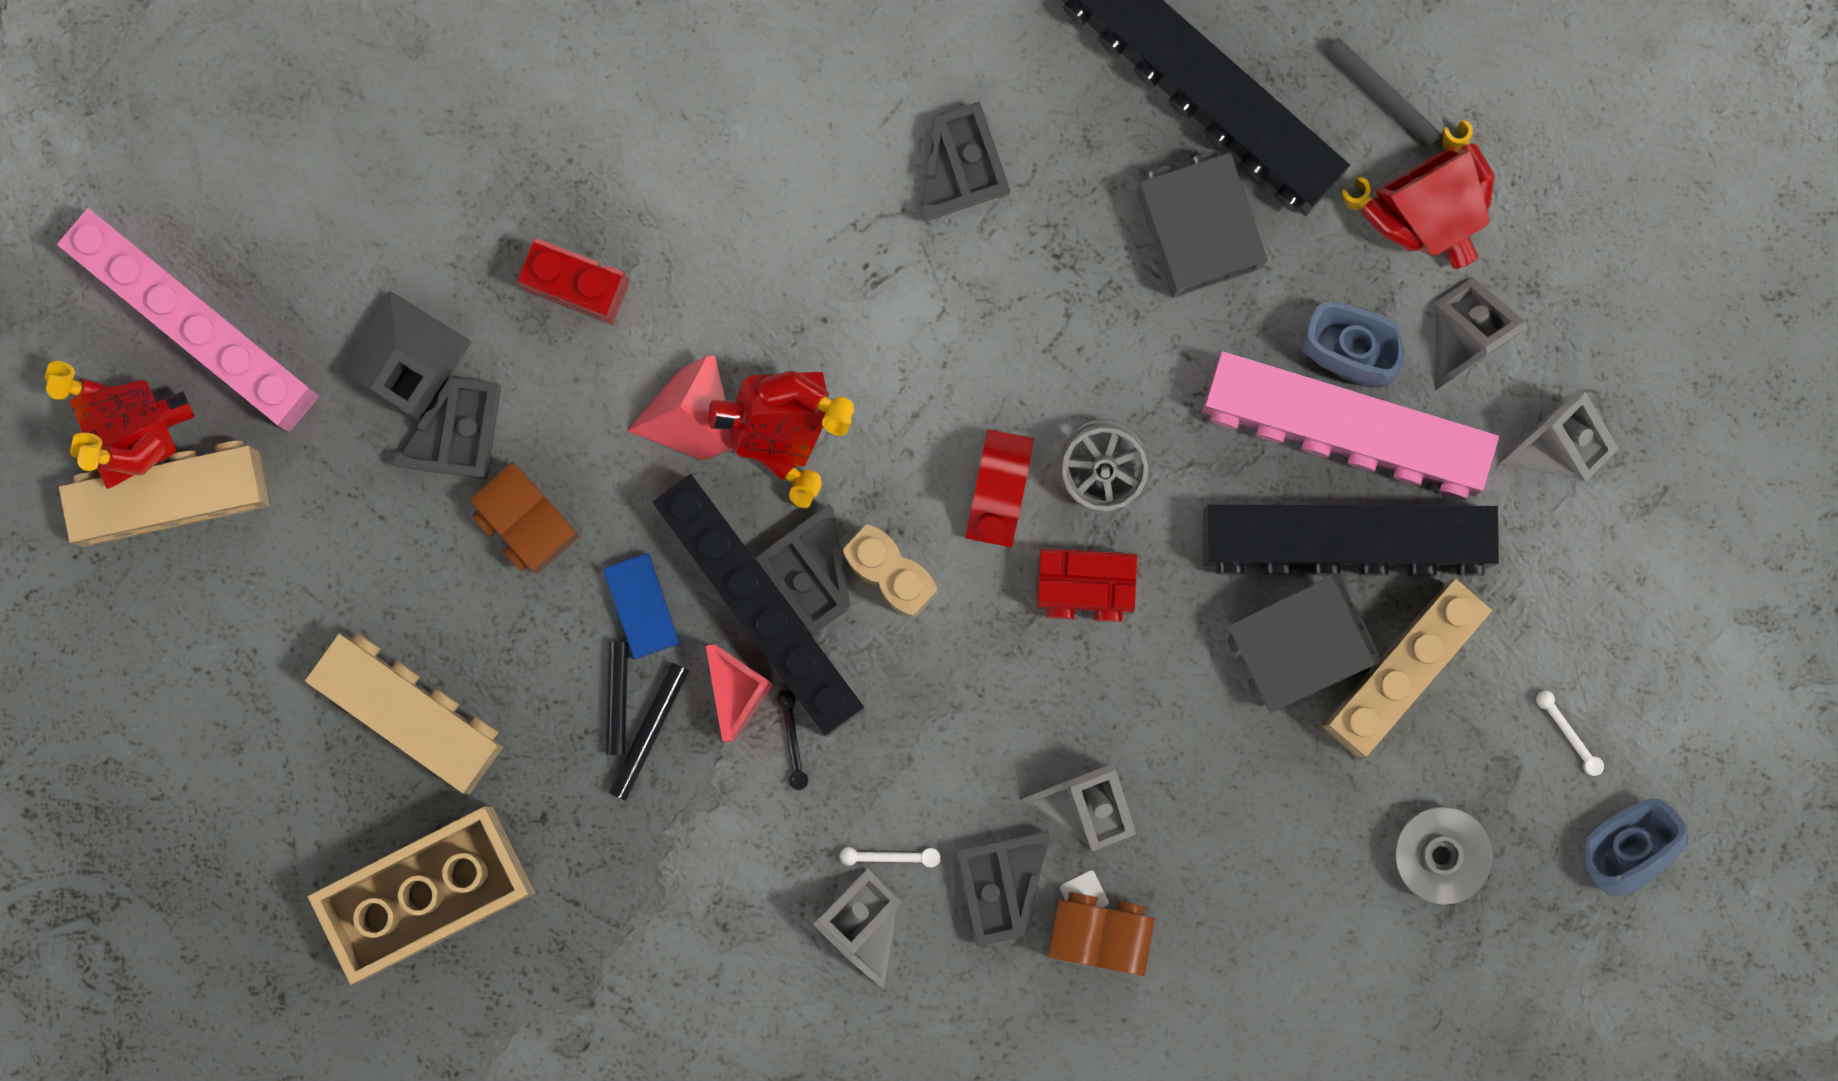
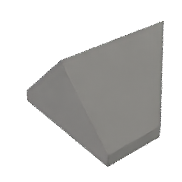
M1473 277L1434 302L1436 307L1435 391L1514 339L1527 328L1525 321Z
M1579 388L1563 398L1499 465L1575 477L1587 482L1619 448L1587 393Z
M1113 763L1019 799L1089 845L1091 852L1136 835Z
M867 869L813 925L850 962L884 990L897 907L902 902Z

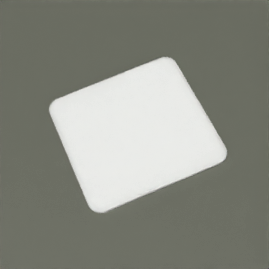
M1092 870L1060 885V891L1065 901H1068L1069 892L1098 897L1096 907L1103 908L1109 904L1095 872Z

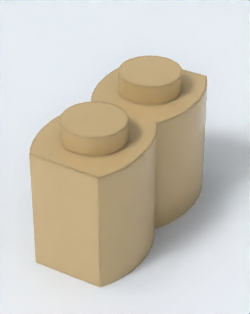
M865 525L843 549L846 562L851 570L866 583L878 586L888 605L905 617L915 619L937 595V587L930 574L918 563L902 558L895 542L885 532L874 526Z

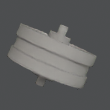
M1100 418L1084 423L1071 433L1063 447L1061 467L1066 489L1077 502L1090 509L1110 511L1125 507L1139 496L1147 482L1148 458L1143 440L1133 428L1118 420ZM1101 432L1111 433L1107 446L1100 448L1097 447L1090 436ZM1119 435L1128 439L1135 447L1118 455L1114 453ZM1082 440L1093 455L1092 459L1070 456L1075 446ZM1140 457V469L1137 477L1117 466ZM1069 467L1093 470L1077 485L1071 477ZM1115 477L1131 485L1121 493L1112 494L1111 481ZM1098 480L1104 483L1105 496L1092 495L1086 492V490Z

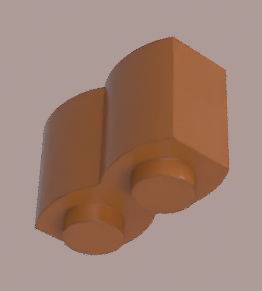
M514 462L510 463L470 499L471 503L477 508L471 515L472 518L490 537L496 531L509 544L503 550V553L521 572L529 567L538 575L580 537Z
M1069 892L1068 901L1056 899L1046 957L1145 976L1155 918L1144 916L1145 906L1117 901L1115 910L1096 907L1098 897Z

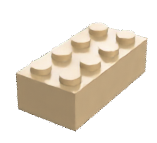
M484 806L307 897L350 985L362 982L535 894V891L494 808Z

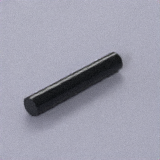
M609 642L606 755H625L628 642Z

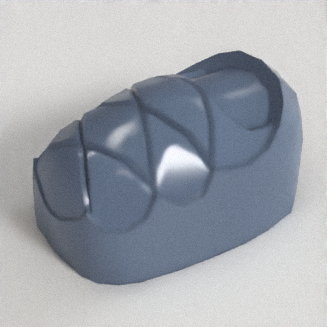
M1325 302L1316 307L1305 329L1301 347L1302 351L1317 362L1320 367L1334 372L1341 379L1369 388H1381L1393 382L1402 368L1404 350L1399 327L1397 324L1376 313L1347 304Z
M1660 799L1643 800L1604 821L1586 838L1585 863L1587 873L1593 884L1608 896H1624L1656 879L1665 868L1677 859L1679 854L1688 845V834L1684 821L1673 808Z

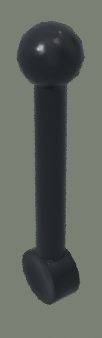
M784 690L778 694L777 703L783 708L793 770L789 783L793 789L802 790L808 785L809 779L807 774L802 772L792 708L796 702V697L793 692Z

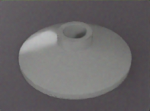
M1436 807L1418 813L1406 823L1396 842L1395 863L1401 880L1414 895L1430 903L1448 905L1467 900L1482 888L1492 868V846L1485 829L1474 817L1455 808ZM1438 846L1446 848L1449 854L1447 862L1442 865L1436 864L1432 857L1434 849Z

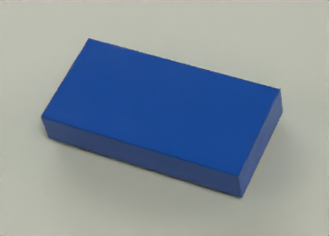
M646 553L603 568L634 660L680 645L650 554Z

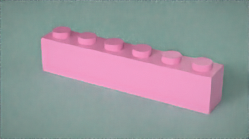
M89 208L85 210L57 243L61 249L270 420L289 433L320 397Z
M1224 351L1217 358L1201 413L1211 415L1210 422L1217 426L1237 430L1238 425L1241 424L1257 429L1255 436L1260 439L1278 444H1283L1285 438L1302 443L1301 450L1311 455L1329 458L1330 452L1349 458L1347 464L1354 468L1375 472L1376 466L1394 471L1393 478L1397 481L1414 486H1421L1422 480L1440 486L1439 493L1460 500H1467L1468 495L1475 496L1484 490L1499 436Z

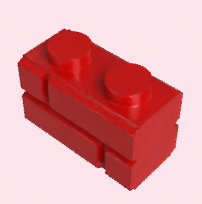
M535 238L517 282L526 292L612 325L628 288L629 279L625 272L608 265L601 267L598 261Z
M1041 548L1038 561L1036 609H1046V618L1075 620V611L1094 612V621L1122 623L1123 614L1132 615L1135 610L1137 554Z

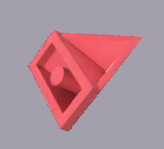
M715 355L706 356L681 368L627 431L700 460H709L733 450L730 430L711 429L708 424L710 402L712 400H725Z
M716 644L707 645L706 651L722 742H733L774 685Z

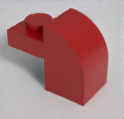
M987 429L965 536L966 539L1012 548L1034 438Z

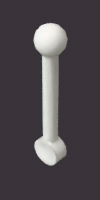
M1548 690L1539 692L1536 697L1537 705L1542 709H1547L1584 761V772L1591 776L1601 774L1604 770L1603 761L1598 757H1592L1554 704V694Z
M845 847L841 850L839 859L845 866H852L856 862H922L925 866L931 868L937 866L940 862V854L933 848H928L923 853L857 852L852 847Z

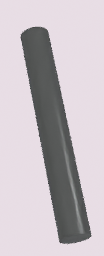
M1337 38L1326 50L1327 54L1425 145L1430 147L1442 135L1436 127L1340 38Z

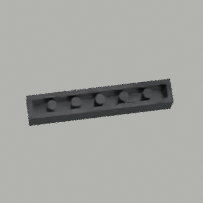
M689 474L652 502L826 738L865 710L863 704L692 474Z
M1207 505L1203 509L1204 566H1215L1216 575H1243L1244 567H1263L1264 575H1292L1293 567H1311L1312 575L1333 576L1338 573L1341 574V567H1360V575L1384 576L1389 575V567H1408L1409 576L1437 575V567L1456 568V576H1484L1485 568L1499 564L1498 506Z

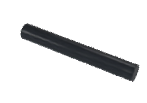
M671 663L609 791L610 794L624 801L627 800L689 670Z

